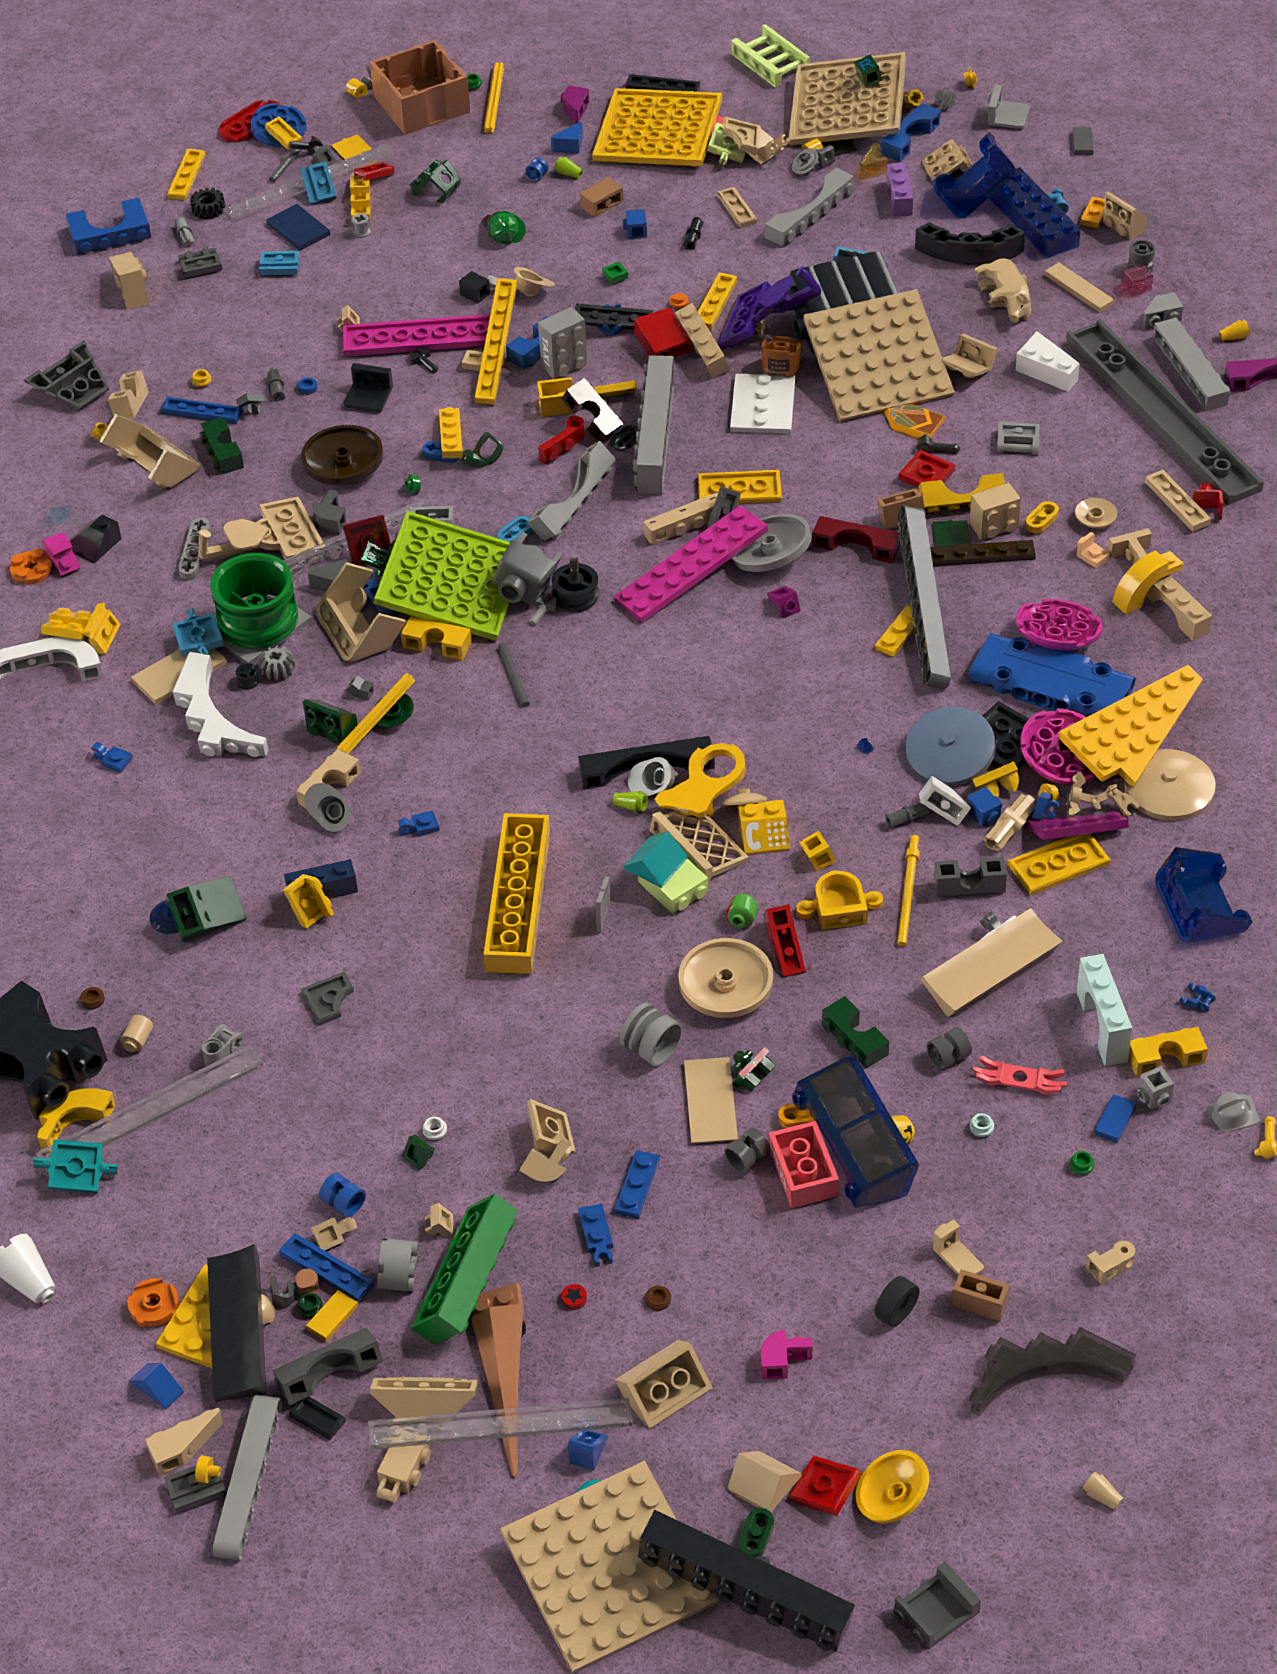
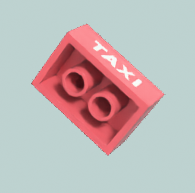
M816 1121L769 1132L770 1155L791 1208L839 1196V1178Z

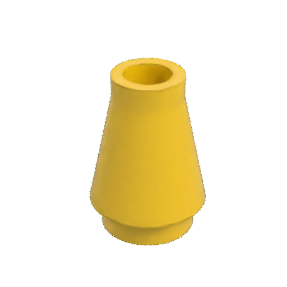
M1238 320L1228 327L1219 330L1218 333L1220 339L1224 342L1245 339L1246 336L1250 335V330L1246 320Z

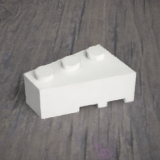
M1036 332L1018 351L1016 371L1068 392L1078 381L1079 363L1039 332Z

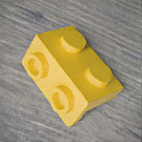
M305 874L285 887L283 892L300 925L308 928L322 916L331 917L334 915V912L331 908V901L324 895L321 889L322 884L319 879Z

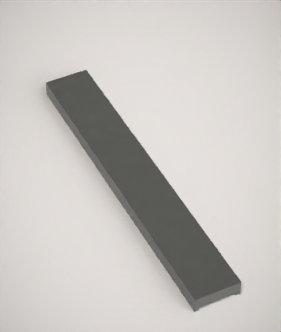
M1101 319L1074 332H1067L1066 342L1206 484L1210 482L1213 490H1222L1223 501L1227 505L1263 490L1264 481Z

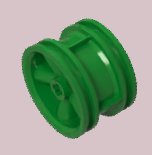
M247 553L225 561L213 573L210 588L216 609L217 624L220 634L228 642L244 648H263L279 643L293 632L298 622V610L294 597L291 570L284 561L265 553ZM268 595L276 597L270 602L265 600Z

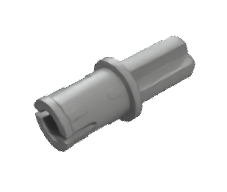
M177 217L174 221L177 235L181 237L186 247H190L194 243L191 234L192 229L187 225L184 217Z

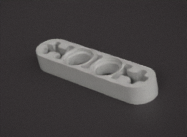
M206 518L194 519L190 525L178 567L179 575L183 580H192L199 573L202 562L199 558V544H192V542L199 540L198 529L200 526H202L201 530L204 529L210 532V523ZM190 555H197L196 558H187Z

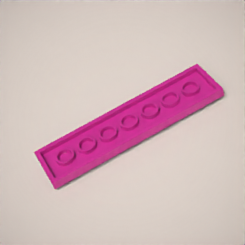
M491 314L343 325L344 357L417 351V348L441 350L485 346Z
M739 505L616 594L614 600L643 623L768 532V525Z

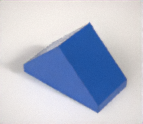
M581 122L550 136L551 150L553 152L579 154L583 141V124Z
M147 1363L129 1380L130 1383L164 1409H167L184 1393V1390L162 1363Z
M583 1428L568 1442L570 1464L595 1470L608 1435Z

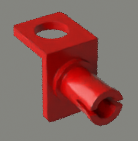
M1206 482L1201 483L1199 490L1193 491L1192 500L1200 508H1217L1218 520H1222V490H1213L1210 482H1207L1208 487H1206Z

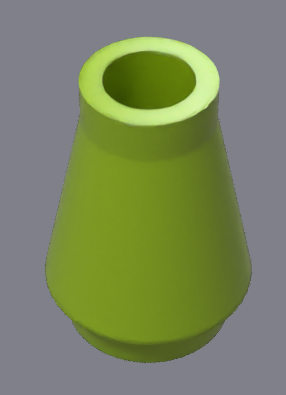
M560 156L555 163L554 170L560 175L579 179L583 174V169L579 168L567 157L563 158Z
M642 791L616 792L613 796V805L636 813L644 812L648 805V796L643 794Z

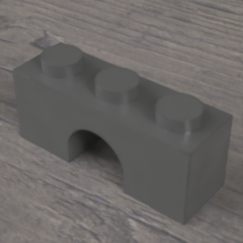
M1004 857L981 858L980 866L972 871L960 870L958 860L936 861L934 863L936 897L1006 892L1007 872Z

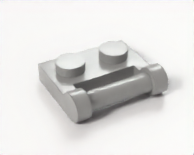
M999 422L997 453L1023 452L1038 455L1040 424ZM1004 442L1032 443V445H1028V444H1007V443H1004Z

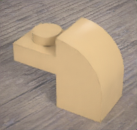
M562 1137L550 1158L532 1148L519 1171L541 1182L557 1179L567 1169L560 1165L559 1161L565 1162L572 1151L568 1147L571 1142Z

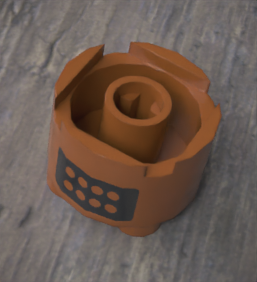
M784 336L772 337V341L767 342V339L763 340L761 343V368L763 369V374L769 376L774 374H783L785 377L795 376V372L800 369L801 343L799 341L798 344L794 343V338Z

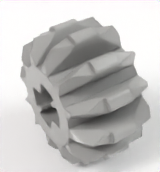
M277 645L273 649L268 647L267 651H262L258 661L262 676H266L268 680L275 677L276 681H278L279 677L286 679L287 675H292L296 665L292 651L287 650L285 646L278 648Z

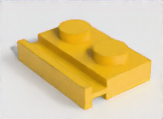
M104 602L97 604L82 633L84 636H88L89 643L98 654L102 655L107 653L121 625L110 609L107 610L105 608L106 604Z

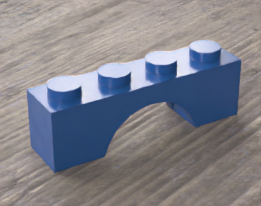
M921 103L908 117L902 120L900 123V133L887 135L882 139L880 144L881 155L901 162L910 154L911 139L909 137L919 133L931 134L940 125L941 110Z

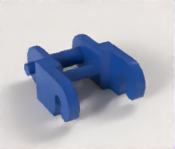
M1190 982L1188 989L1198 993L1197 998H1188L1185 1001V997L1181 996L1179 1002L1195 1010L1199 1008L1202 1011H1209L1210 1007L1208 1004L1210 1001H1215L1216 996L1207 991L1206 987L1199 984L1194 988V984ZM1203 997L1205 998V1001L1202 1002L1199 999Z

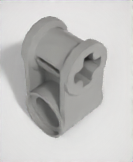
M220 1024L202 1044L205 1066L210 1069L220 1068L242 1046L244 1035L240 1032L235 1033L229 1030L226 1025Z

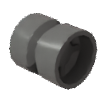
M1136 240L1131 243L1128 270L1132 274L1145 276L1152 272L1153 258L1155 256V245L1152 242Z
M958 1027L944 1033V1037L938 1036L926 1044L930 1059L940 1070L954 1064L955 1060L960 1061L972 1054V1047L968 1037Z
M749 1128L739 1136V1140H734L724 1148V1155L732 1167L744 1174L756 1164V1161H761L770 1153L771 1148L767 1139L760 1131L755 1128Z

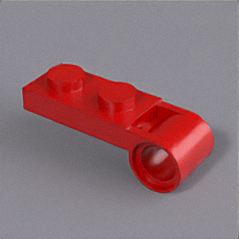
M570 416L567 418L566 429L538 447L539 461L544 465L554 461L559 455L565 451H570L576 443L583 440L585 437L584 419L580 416Z

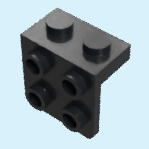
M353 363L351 366L353 384L345 398L344 406L353 409L381 412L393 389L391 368Z

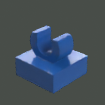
M1043 791L1038 798L1033 818L1041 820L1045 815L1049 819H1054L1056 814L1050 812L1049 807L1054 806L1058 808L1060 803L1056 800H1050L1051 794Z

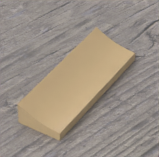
M1030 908L924 975L921 981L945 1015L950 1017L1056 949L1063 941Z

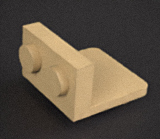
M953 139L922 160L933 183H938L958 168L963 171L967 178L974 175L971 169L973 164L968 156L965 157L968 155L962 145L958 147Z
M961 334L955 353L943 357L942 363L946 365L947 369L963 372L964 376L974 378L992 370L998 348L966 334Z

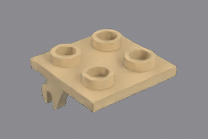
M760 128L758 153H747L758 163L763 164L784 150L783 147L790 143V139L787 138L784 141L785 134L773 139Z

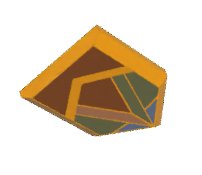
M912 404L883 410L892 430L917 439L925 434L932 438L946 419L945 415Z

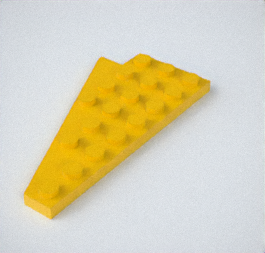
M1186 665L1061 730L1058 738L1101 782L1119 774L1131 787H1134L1201 685L1203 679L1189 665Z

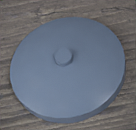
M944 707L925 714L912 726L906 740V755L912 770L927 782L933 776L949 787L972 782L974 778L981 776L992 763L996 749L994 733L987 720L977 712L963 707Z

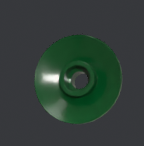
M404 693L380 719L377 725L383 728H392L408 720L414 710V703L411 697Z

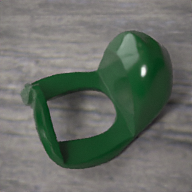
M484 432L477 442L474 451L471 449L463 451L462 460L465 464L472 467H484L493 464L501 456L503 444L496 437L492 436L491 433ZM488 438H491L497 443V447L489 458H483L480 455V449Z

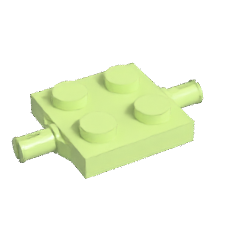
M716 122L707 151L720 155L719 163L722 165L727 163V159L742 163L746 151L739 150L734 139L722 134L723 124Z

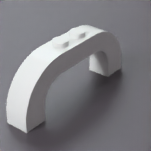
M51 637L0 649V679L12 673L55 663H68L75 666L80 672L82 682L101 678L103 673L95 649L87 642L79 639Z

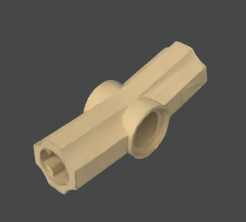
M1021 794L1012 806L1003 812L996 821L997 824L984 838L986 846L999 852L1012 836L1014 837L1018 830L1021 829L1028 816L1034 811L1036 807L1035 799L1030 795Z

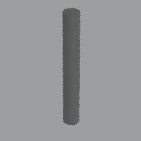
M293 149L269 177V181L276 182L302 150Z

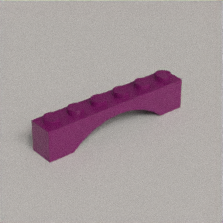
M1277 358L1226 362L1224 377L1230 392L1247 391L1264 381L1277 378Z

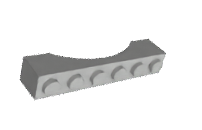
M838 168L832 170L824 177L823 189L814 201L798 210L777 214L765 223V238L782 247L788 242H792L798 234L803 233L808 226L816 223L823 214H827L833 206L840 204L843 198L853 193L854 176Z
M600 441L589 446L578 459L577 480L569 497L562 503L548 504L537 510L527 524L542 540L555 539L562 532L561 527L571 521V515L582 507L581 502L592 494V488L598 486L602 482L601 477L612 469L611 464L615 461V457Z

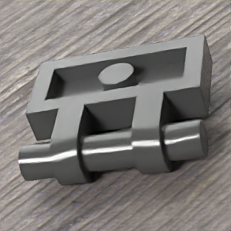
M206 247L202 248L201 251L192 253L188 251L178 256L185 278L222 270V264L216 248L208 249Z

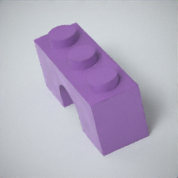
M906 163L887 164V186L889 193H891L893 216L913 215V195Z

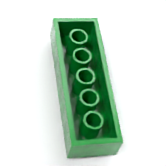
M495 1193L467 1207L411 1329L435 1345L444 1340L447 1341L458 1334L461 1335L467 1329L469 1324L467 1320L478 1305L477 1298L485 1289L488 1274L496 1266L497 1261L495 1259L506 1244L505 1237L515 1224L514 1218L518 1211Z

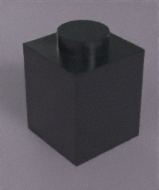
M470 271L459 280L460 295L477 304L490 294L489 279L473 271Z

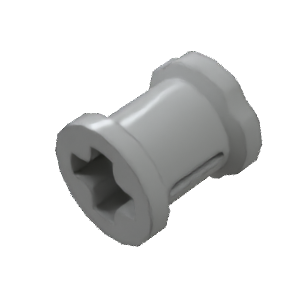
M358 213L352 217V223L355 226L353 233L359 238L367 237L370 234V229L368 228L369 217L364 213Z

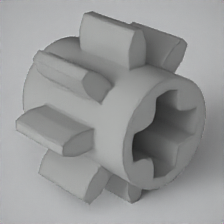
M946 87L943 90L938 89L933 95L936 98L934 103L944 111L947 107L952 109L956 103L953 100L956 95Z

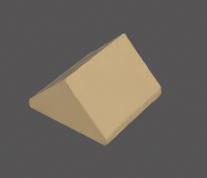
M532 1099L527 1101L529 1122L536 1150L550 1158L560 1140L564 1137L571 1142L568 1146L572 1149L571 1153H575L567 1114Z
M760 1451L739 1453L727 1489L752 1505L772 1512L802 1475L795 1469Z

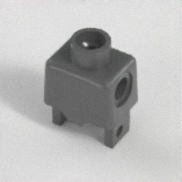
M521 532L516 540H511L498 564L492 582L495 586L499 587V594L504 600L510 603H517L522 600L527 604H534L550 585L562 553L557 551L552 559L547 558L539 547L524 545L528 535L524 532Z

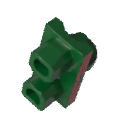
M764 1046L752 1060L750 1057L753 1053L750 1050H747L745 1053L737 1051L733 1055L735 1061L733 1068L737 1071L740 1068L743 1070L737 1075L732 1084L737 1088L742 1084L752 1092L762 1081L753 1071L757 1069L766 1077L776 1066L767 1057L770 1051Z

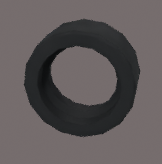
M903 1276L894 1278L879 1296L875 1305V1316L890 1327L898 1326L914 1308L919 1297V1287Z

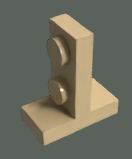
M1147 528L1109 538L1108 552H1110V557L1113 558L1125 554L1129 562L1132 561L1134 565L1138 560L1147 555L1144 549L1150 548L1152 533Z

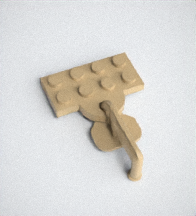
M299 497L260 504L259 512L263 519L258 520L256 523L246 519L227 522L224 525V533L229 543L208 547V539L211 537V533L204 529L199 531V558L202 561L242 554L260 547L267 550H280L286 563L326 555V547Z

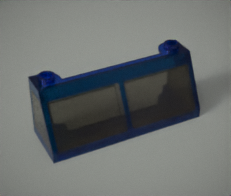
M847 1056L797 1081L792 1094V1101L801 1111L808 1108L812 1117L817 1122L820 1131L848 1178L844 1191L853 1206L857 1208L907 1196L919 1163L856 1056Z

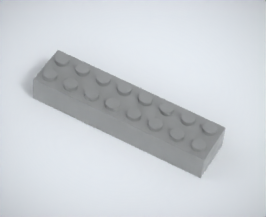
M649 356L648 364L644 365V376L647 377H643V389L645 391H641V403L643 404H640L639 414L642 418H638V430L640 431H637L636 443L639 445H635V458L637 459L633 460V472L637 473V475L634 474V487H638V494L663 495L674 392L673 356Z

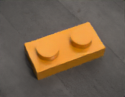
M1091 197L1080 219L1081 226L1099 229L1103 221L1105 199Z

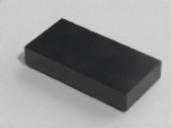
M311 1397L296 1402L288 1412L289 1417L329 1440L335 1436L346 1422L344 1416Z

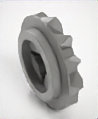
M805 149L794 158L792 170L796 175L799 174L802 177L805 174L809 175L811 170H815V165L819 164L818 159L820 156L814 149Z

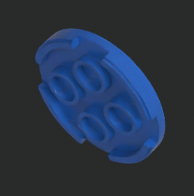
M277 103L267 104L258 108L251 119L253 135L257 140L269 146H283L265 130V124L277 117L282 118L301 137H303L306 131L304 115L293 106L277 105Z

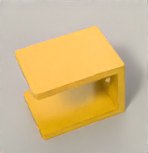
M571 377L537 381L538 400L542 417L573 413L562 400L564 394H558L559 392H565L573 386Z

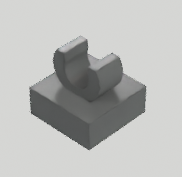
M327 145L322 146L312 155L313 159L310 160L312 164L326 161L328 168L336 162Z
M246 393L236 399L237 406L244 407L245 415L252 412L251 408L254 411V415L261 412L259 404L265 401L264 393Z

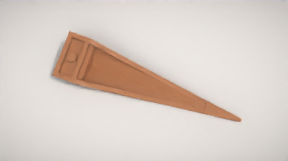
M516 1282L479 1294L477 1298L478 1305L472 1312L473 1318H471L509 1466L514 1477L518 1476V1384L524 1313L521 1286Z

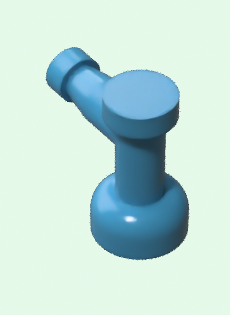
M1054 189L1052 194L1039 195V202H1055L1053 205L1055 214H1066L1069 210L1068 203L1062 198L1063 191L1061 189Z

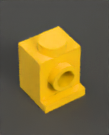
M820 831L799 842L816 871H820L837 861Z

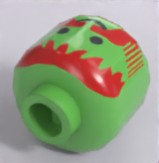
M747 894L733 896L726 909L728 922L738 928L751 926L758 913L759 906L757 901Z

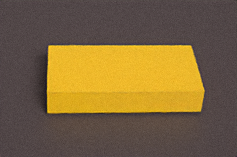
M280 117L265 124V130L287 150L290 149V141L302 142V137Z
M337 1290L306 1325L307 1330L327 1342L358 1308V1302Z

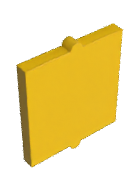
M358 134L347 139L344 138L342 141L331 145L347 163L358 158L361 159L363 156L374 152Z

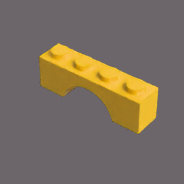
M998 473L983 475L979 479L977 488L967 494H957L950 491L942 480L921 482L918 488L923 497L924 509L928 513L939 512L940 508L948 507V511L959 510L960 506L968 505V508H971L972 494L1004 485L1005 482L1004 474Z

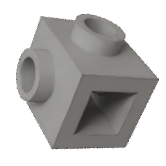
M1162 1066L1140 1075L1137 1094L1139 1099L1143 1103L1145 1102L1150 1110L1166 1106L1172 1101L1174 1082Z

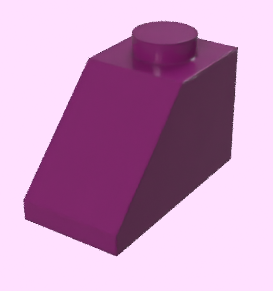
M568 85L565 92L561 94V103H563V110L575 124L580 122L590 103L589 88Z

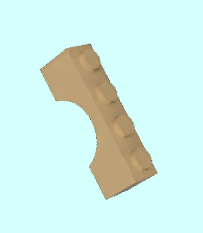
M691 303L676 311L675 313L680 324L693 342L712 378L731 370L723 352L694 304Z
M142 370L126 373L121 376L119 380L121 391L112 393L108 399L113 417L115 414H118L132 421L134 420L149 393Z
M1170 575L1162 577L1150 587L1146 597L1153 603L1158 600L1164 601L1174 612L1179 628L1192 641L1210 633L1212 615Z

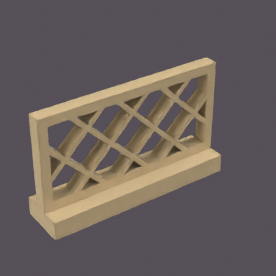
M660 811L652 814L650 831L654 835L668 831L687 854L688 860L708 877V883L711 882V877L748 861L749 857L708 815L703 818L685 816L677 811L665 815ZM670 821H679L681 825H673ZM684 822L695 824L697 827L696 829L683 827ZM699 826H708L712 829V832L699 830ZM681 833L694 835V840L685 838ZM697 836L710 838V842L698 841L696 839ZM713 839L723 840L726 844L725 846L713 844L712 841ZM695 847L708 849L707 853H702ZM710 850L724 852L723 857L710 854ZM726 853L736 854L738 858L732 859L725 856ZM708 861L718 862L721 865L713 868Z

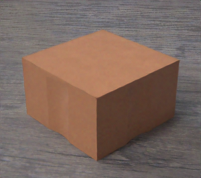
M436 40L370 61L373 96L404 135L470 112L467 76L456 63L450 60L447 52Z

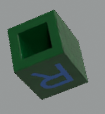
M870 54L854 61L857 77L865 88L882 81L879 66Z

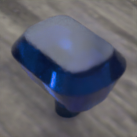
M863 738L857 743V747L865 754L874 750V747L867 738Z

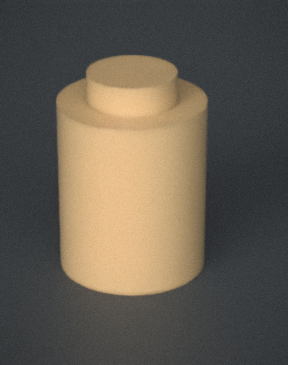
M142 1015L132 1016L120 1038V1042L126 1051L139 1052L142 1050L154 1027L151 1020Z

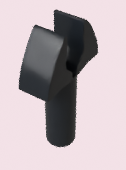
M312 136L311 141L308 143L289 142L290 149L307 150L309 156L320 149L314 148L315 146H324L321 140L315 136Z
M417 348L419 355H415L410 351L412 365L421 363L433 374L438 371V367L427 359L430 357L429 350Z

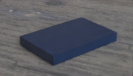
M298 204L266 219L267 225L299 251L331 235L330 230Z

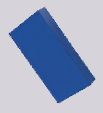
M1113 1094L1095 1129V1135L1118 1143L1136 1108V1102Z

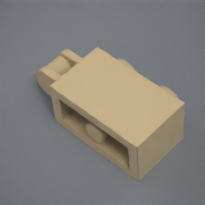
M398 1428L377 1471L380 1484L377 1490L378 1498L396 1503L401 1492L409 1494L411 1487L417 1486L421 1476L420 1469L423 1464L426 1465L429 1462L431 1456L427 1437Z

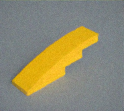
M352 174L350 180L351 220L354 215L364 213L369 217V221H371L370 180L365 181L363 178L360 179Z

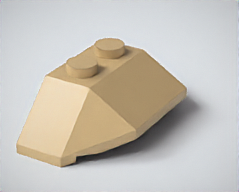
M432 1377L374 1378L370 1394L396 1418H403L407 1421L430 1419L434 1422H440L450 1419L475 1396L478 1380Z

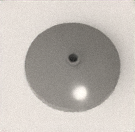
M778 514L761 518L760 520L768 525L769 531L732 557L731 560L736 567L749 572L769 571L787 565L801 556L809 547L812 540L809 524L802 517L792 514Z

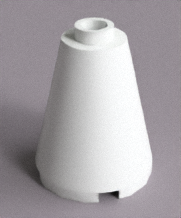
M27 1234L17 1235L10 1239L12 1244L5 1248L3 1245L0 1247V1278L36 1304L41 1302L43 1304L47 1303L54 1297L56 1287L32 1239Z

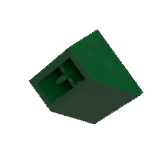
M305 699L303 701L307 731L314 736H322L332 743H341L358 725L357 716L352 712L320 700Z

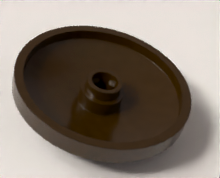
M338 425L323 429L314 434L305 443L301 453L303 467L307 474L319 482L333 485L350 484L370 476L379 468L384 456L380 438L373 431L357 425Z

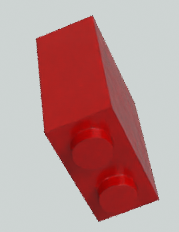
M670 307L634 319V333L648 356H673L675 358L690 352L691 339Z

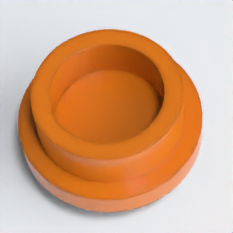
M676 293L670 297L669 303L674 309L680 310L688 305L689 298L683 293Z

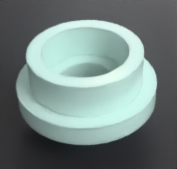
M977 1114L970 1121V1131L978 1137L989 1136L994 1131V1122L987 1114Z

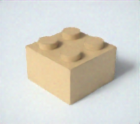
M1010 483L971 495L970 525L981 540L993 538L996 535L1012 532L1019 528L1021 498Z

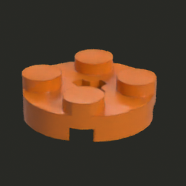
M40 548L15 554L11 558L10 572L12 578L17 582H24V584L28 585L37 584L44 581L53 570L50 557Z
M158 1278L147 1279L138 1283L134 1287L135 1291L131 1296L129 1294L127 1299L132 1319L142 1327H155L167 1323L179 1307V1297L174 1285L164 1283L162 1279ZM155 1299L156 1302H159L155 1306H149L150 1300Z

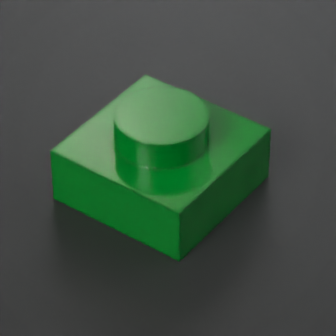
M620 262L602 268V274L611 284L629 278L628 271Z

